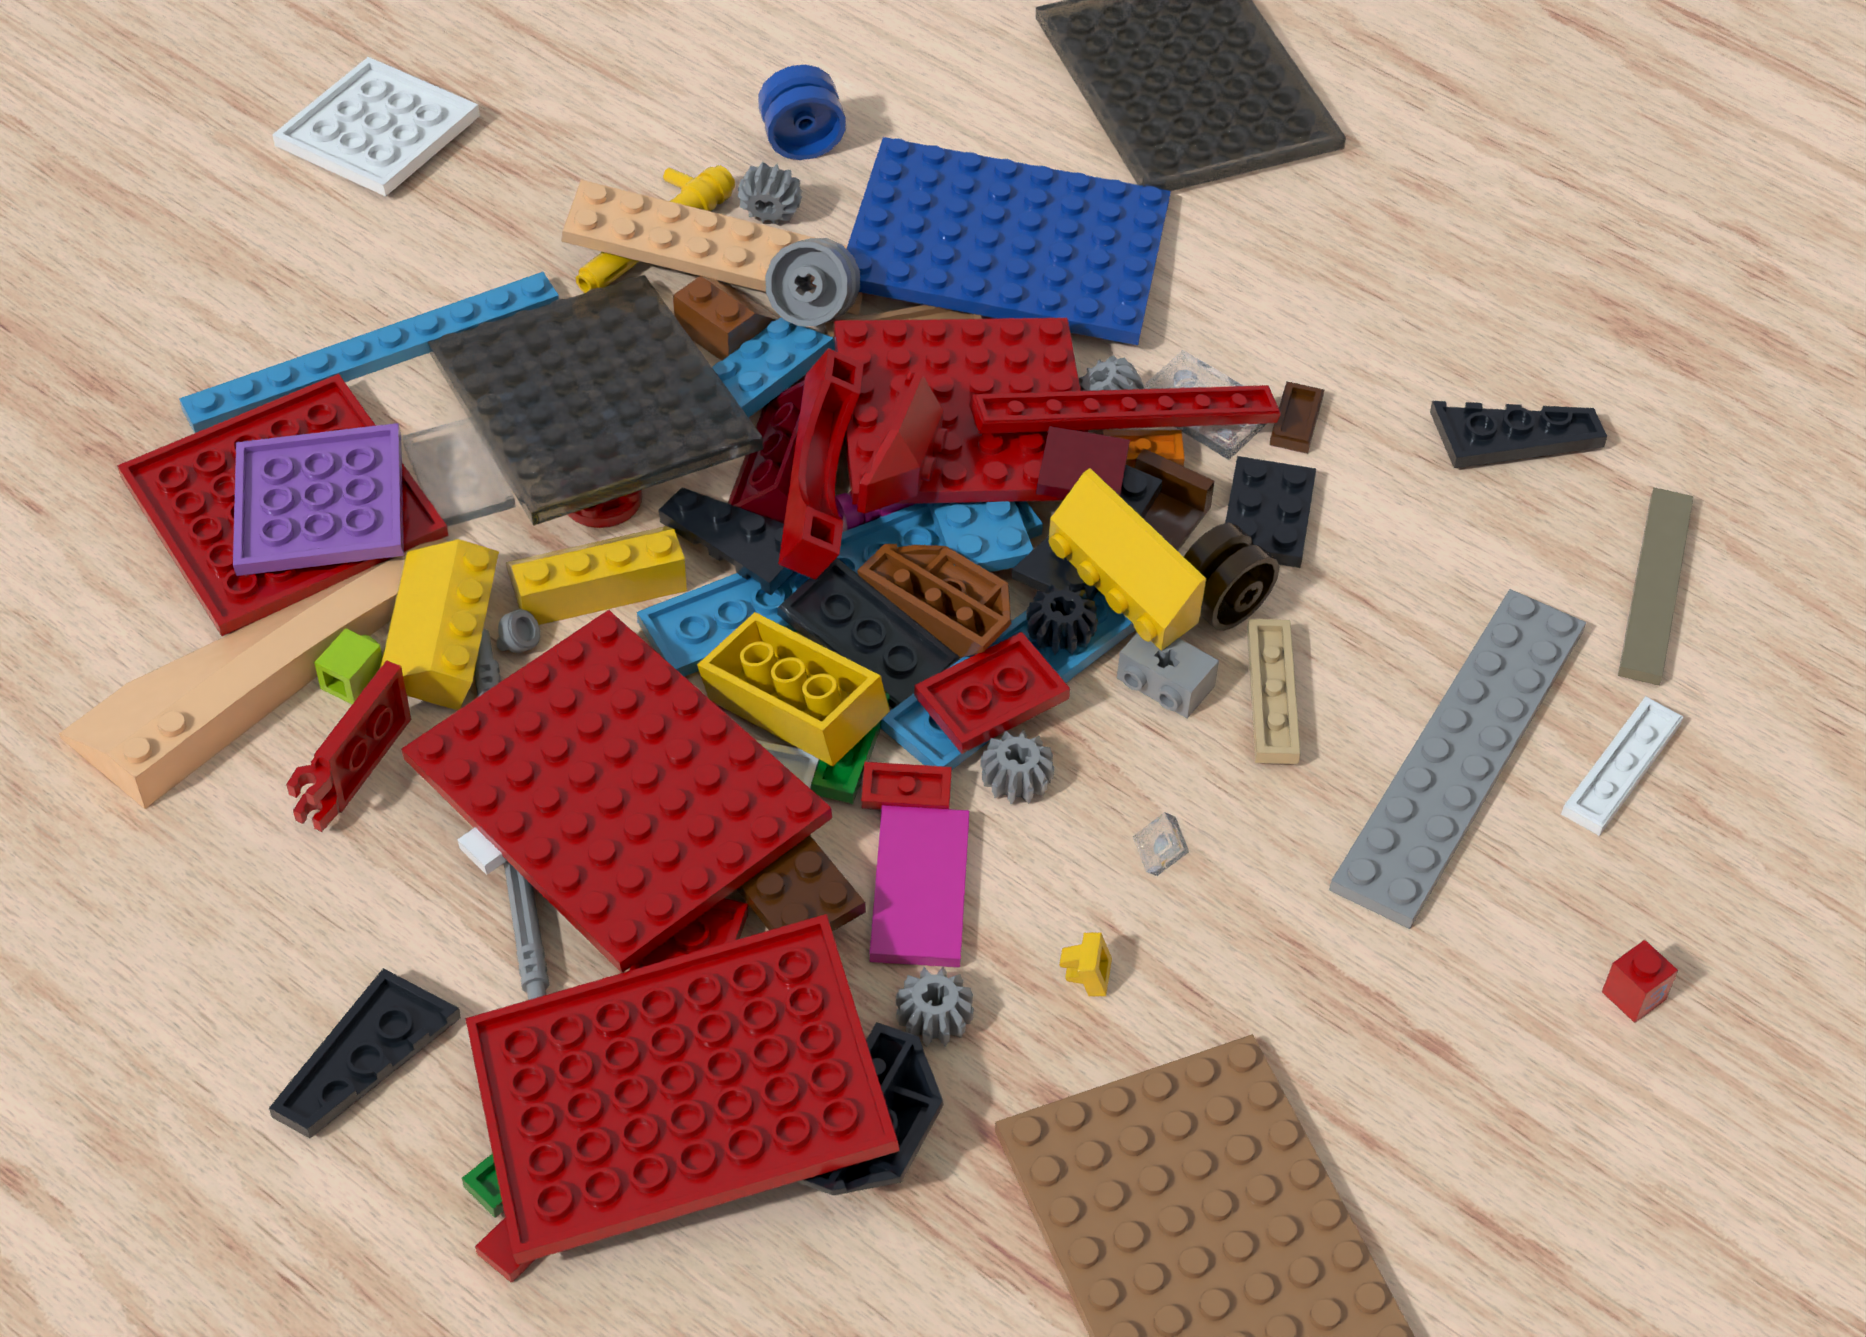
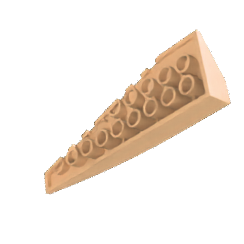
M443 538L417 545L405 551L404 556L385 560L126 683L60 732L61 739L146 809L317 677L314 662L345 628L359 635L371 636L388 623L392 618L407 552L448 541Z

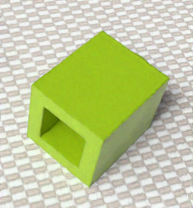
M345 628L314 662L320 689L353 704L380 669L383 657L380 644L368 635H359Z

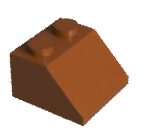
M699 276L673 295L675 329L721 361L739 349L744 342L751 340L767 328L771 322L779 319L730 284L704 276Z

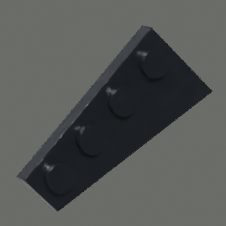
M1126 465L1120 497L1144 519L1162 491V480ZM1049 536L1012 569V579L1047 593L1051 584L1058 590H1064L1069 584L1072 592L1085 590L1087 600H1093L1099 591L1094 585H1087L1079 576L1077 569L1066 558L1062 559L1053 552L1049 545Z
M683 487L658 510L660 523L674 528L677 534L694 545L701 543L708 548L709 555L719 562L723 559L727 560L735 566L736 573L747 580L751 577L760 582L761 589L769 595H772L794 572L778 564L784 528L783 523Z

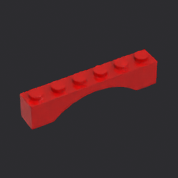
M829 348L805 375L778 563L812 579H816L840 554L844 521L838 514L835 501L836 472L844 436L860 395L864 366L863 363Z

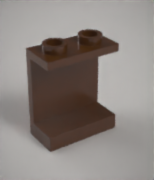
M1143 449L1136 458L1135 469L1162 480V491L1144 520L1179 551L1211 508L1215 481L1147 449Z

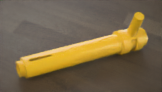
M721 165L708 167L695 178L673 168H667L663 174L664 181L681 188V193L671 199L670 202L710 212L716 208L717 204H722L729 199L736 186L732 174ZM601 252L579 269L576 283L584 293L598 294L640 261Z

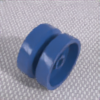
M805 64L788 66L775 72L763 83L758 94V108L761 118L765 123L768 141L775 152L789 159H813L828 153L841 141L846 131V117L839 102L836 86L827 72L819 67Z

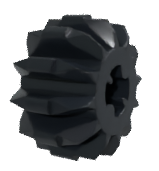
M1051 584L1047 593L1037 591L1033 602L1029 603L1026 612L1029 638L1036 639L1039 649L1048 646L1052 647L1054 655L1060 649H1066L1073 655L1077 646L1087 648L1091 637L1097 631L1098 619H1096L1097 608L1095 601L1087 600L1085 590L1072 592L1069 584L1064 590H1058Z

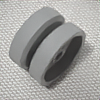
M809 238L782 248L771 260L765 275L766 294L772 308L784 320L797 326H818L844 315L855 303L860 290V270L854 256L842 244L828 238ZM811 276L815 278L812 283L817 286L816 288L811 284Z

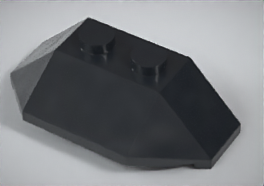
M876 1022L866 1039L900 1151L797 1181L798 1183L835 1196L901 1183L944 1106L919 1036Z

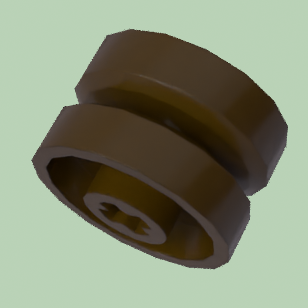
M1229 522L1217 525L1203 534L1183 556L1206 578L1200 612L1201 617L1215 629L1222 631L1234 628L1248 619L1263 604L1278 579L1280 567L1277 559L1263 547L1254 545L1247 533L1236 524Z

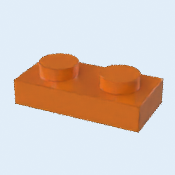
M1102 430V435L1130 439L1126 465L1135 468L1136 458L1143 449H1147L1184 466L1182 430Z

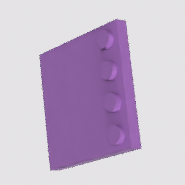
M398 423L236 442L233 567L237 576L404 556L401 431Z

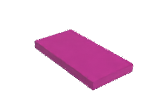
M882 805L869 962L960 968L970 810Z

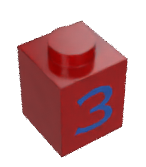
M1644 939L1612 963L1602 993L1628 1018L1636 1023L1667 999L1678 969Z

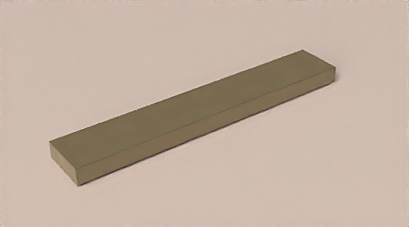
M1653 488L1618 676L1660 686L1694 496Z

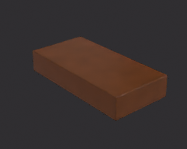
M1286 381L1279 406L1281 415L1278 422L1274 423L1270 446L1308 454L1325 389Z

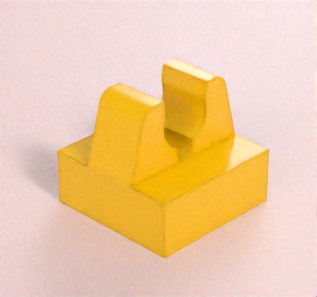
M1101 932L1083 933L1082 944L1062 948L1059 965L1061 968H1067L1066 981L1083 984L1088 996H1106L1112 956Z

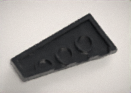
M1432 401L1430 408L1431 416L1454 468L1602 448L1607 440V434L1594 408L1543 406L1541 411H1529L1522 408V405L1506 404L1505 409H1484L1482 403L1466 402L1465 407L1462 408L1447 407L1446 401Z
M383 968L269 1107L271 1117L304 1136L312 1138L461 1018L459 1008Z

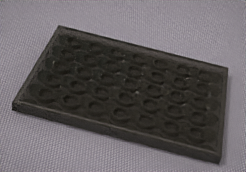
M1064 0L1036 7L1035 18L1137 185L1143 187L1153 186L1162 190L1174 191L1344 149L1345 135L1252 0Z
M645 275L629 277L620 283L603 288H594L587 293L568 299H558L546 306L520 311L513 316L494 322H484L478 327L459 333H449L439 339L428 342L430 355L533 526L764 449L762 436Z

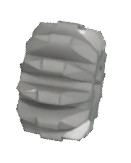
M762 162L759 167L750 166L738 187L740 208L749 210V217L757 216L761 218L762 223L765 220H771L774 224L778 225L781 220L790 221L796 209L799 208L802 199L800 180L791 177V170L783 171L779 169L778 164L774 167H769L766 163Z
M1115 356L1109 357L1105 362L1098 360L1096 366L1087 368V374L1079 378L1081 391L1144 388L1141 377L1132 363L1128 362L1125 358L1117 359Z
M1024 729L1018 737H1013L1005 731L1002 740L991 738L987 750L981 756L980 767L982 768L984 786L992 787L994 798L1007 795L1010 804L1015 801L1016 797H1022L1029 804L1033 794L1044 796L1048 783H1051V779L1054 777L1051 748L1043 747L1040 736L1028 739Z
M924 967L920 972V979L908 975L904 981V989H899L896 995V1006H898L896 1019L900 1026H906L907 1033L916 1036L922 1035L923 1043L926 1047L931 1043L932 1039L937 1038L946 1047L950 1041V1035L962 1038L965 1033L966 1024H970L973 1020L974 1008L972 1007L973 994L971 988L963 987V979L960 974L947 978V972L942 967L937 975H931Z

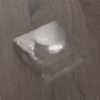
M1166 812L1133 836L1146 872L1155 876L1161 874L1190 852L1176 817Z

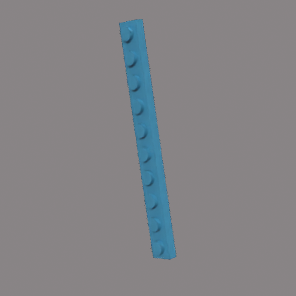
M540 272L179 398L181 408L193 432L197 433L336 374H339L344 382L560 307L559 295L544 272Z

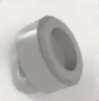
M518 609L505 614L500 619L498 625L499 637L497 639V648L499 650H510L519 654L533 649L538 644L540 628L537 620L528 611Z

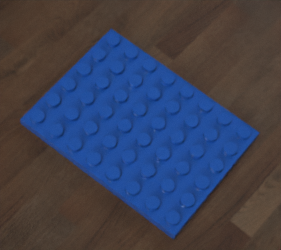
M883 137L846 249L854 256L860 270L859 292L997 319L1068 318L1070 333L1138 345L1171 191L1158 189L1153 186L1125 183L1116 179L1109 180L1088 176L1078 172L1061 171L1046 166L1024 164L1009 159L992 158L977 155L973 152H961L935 145L929 146L908 142L903 139Z

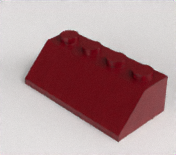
M804 381L783 391L763 407L728 504L784 524Z

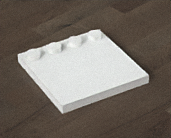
M367 57L273 133L272 136L276 147L386 197L480 117L478 104Z

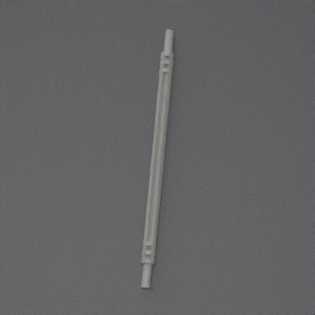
M483 629L474 671L477 697L501 682L499 664L493 659L490 634L486 629ZM506 861L504 869L515 934L522 990L527 992L528 1000L546 995V989L549 987L534 889Z

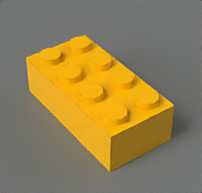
M756 612L697 664L707 696L712 702L831 766H834L890 712L879 674Z

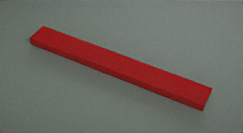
M1269 385L972 394L969 403L979 434L1049 431V426L1070 430L1268 424L1277 423L1281 415Z

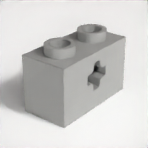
M1136 633L1120 651L1117 679L1121 680L1130 689L1138 690L1159 702L1165 709L1175 711L1188 718L1215 687L1219 660L1180 638L1161 651L1154 643L1145 641Z

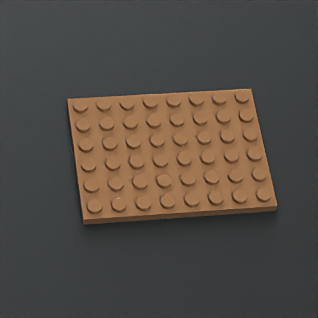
M1253 1034L995 1122V1133L1090 1337H1415Z

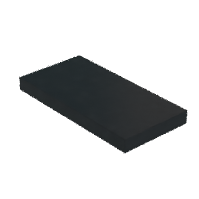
M838 558L816 579L809 578L778 607L777 615L805 638L879 674L885 693L890 694L889 706L892 709L914 694L916 684L946 670L960 660L957 654Z

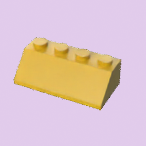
M1091 468L1086 470L1050 518L1049 545L1058 557L1066 558L1077 569L1079 576L1087 585H1094L1105 596L1112 610L1118 614L1123 613L1134 624L1136 632L1142 639L1147 642L1151 641L1162 651L1199 623L1206 578Z
M667 526L506 562L519 609L531 613L537 620L538 625L687 591L685 558L674 528Z
M457 539L407 552L381 661V666L388 660L402 667L407 696L454 710L460 709L473 681L499 551Z

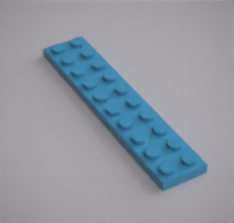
M1015 501L1029 539L1042 535L1043 523L1027 501ZM916 503L842 532L840 554L837 558L858 574L857 570L884 544H897L898 547L943 545L928 504ZM794 571L772 595H769L761 589L760 582L752 577L747 580L736 573L637 612V622L653 649L685 677L699 671L697 664L754 612L794 632H798L777 615L778 607L810 577Z

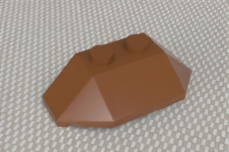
M884 544L857 570L861 578L960 658L984 652L1012 624L1008 583L947 546L910 545L898 547L897 544Z

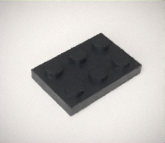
M1237 456L1225 523L1229 522L1240 527L1251 537L1254 545L1263 547L1277 559L1279 565L1301 568L1316 468Z

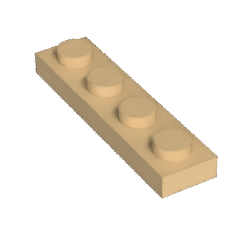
M1248 619L1247 641L1255 763L1299 764L1300 741L1290 620Z

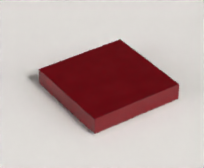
M1049 426L1036 494L1065 499L1081 475L1091 468L1120 496L1130 439Z

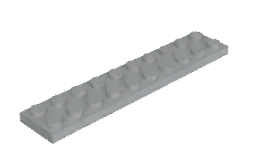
M1509 589L1332 878L1329 891L1408 929L1412 927L1583 634L1586 625L1585 621Z

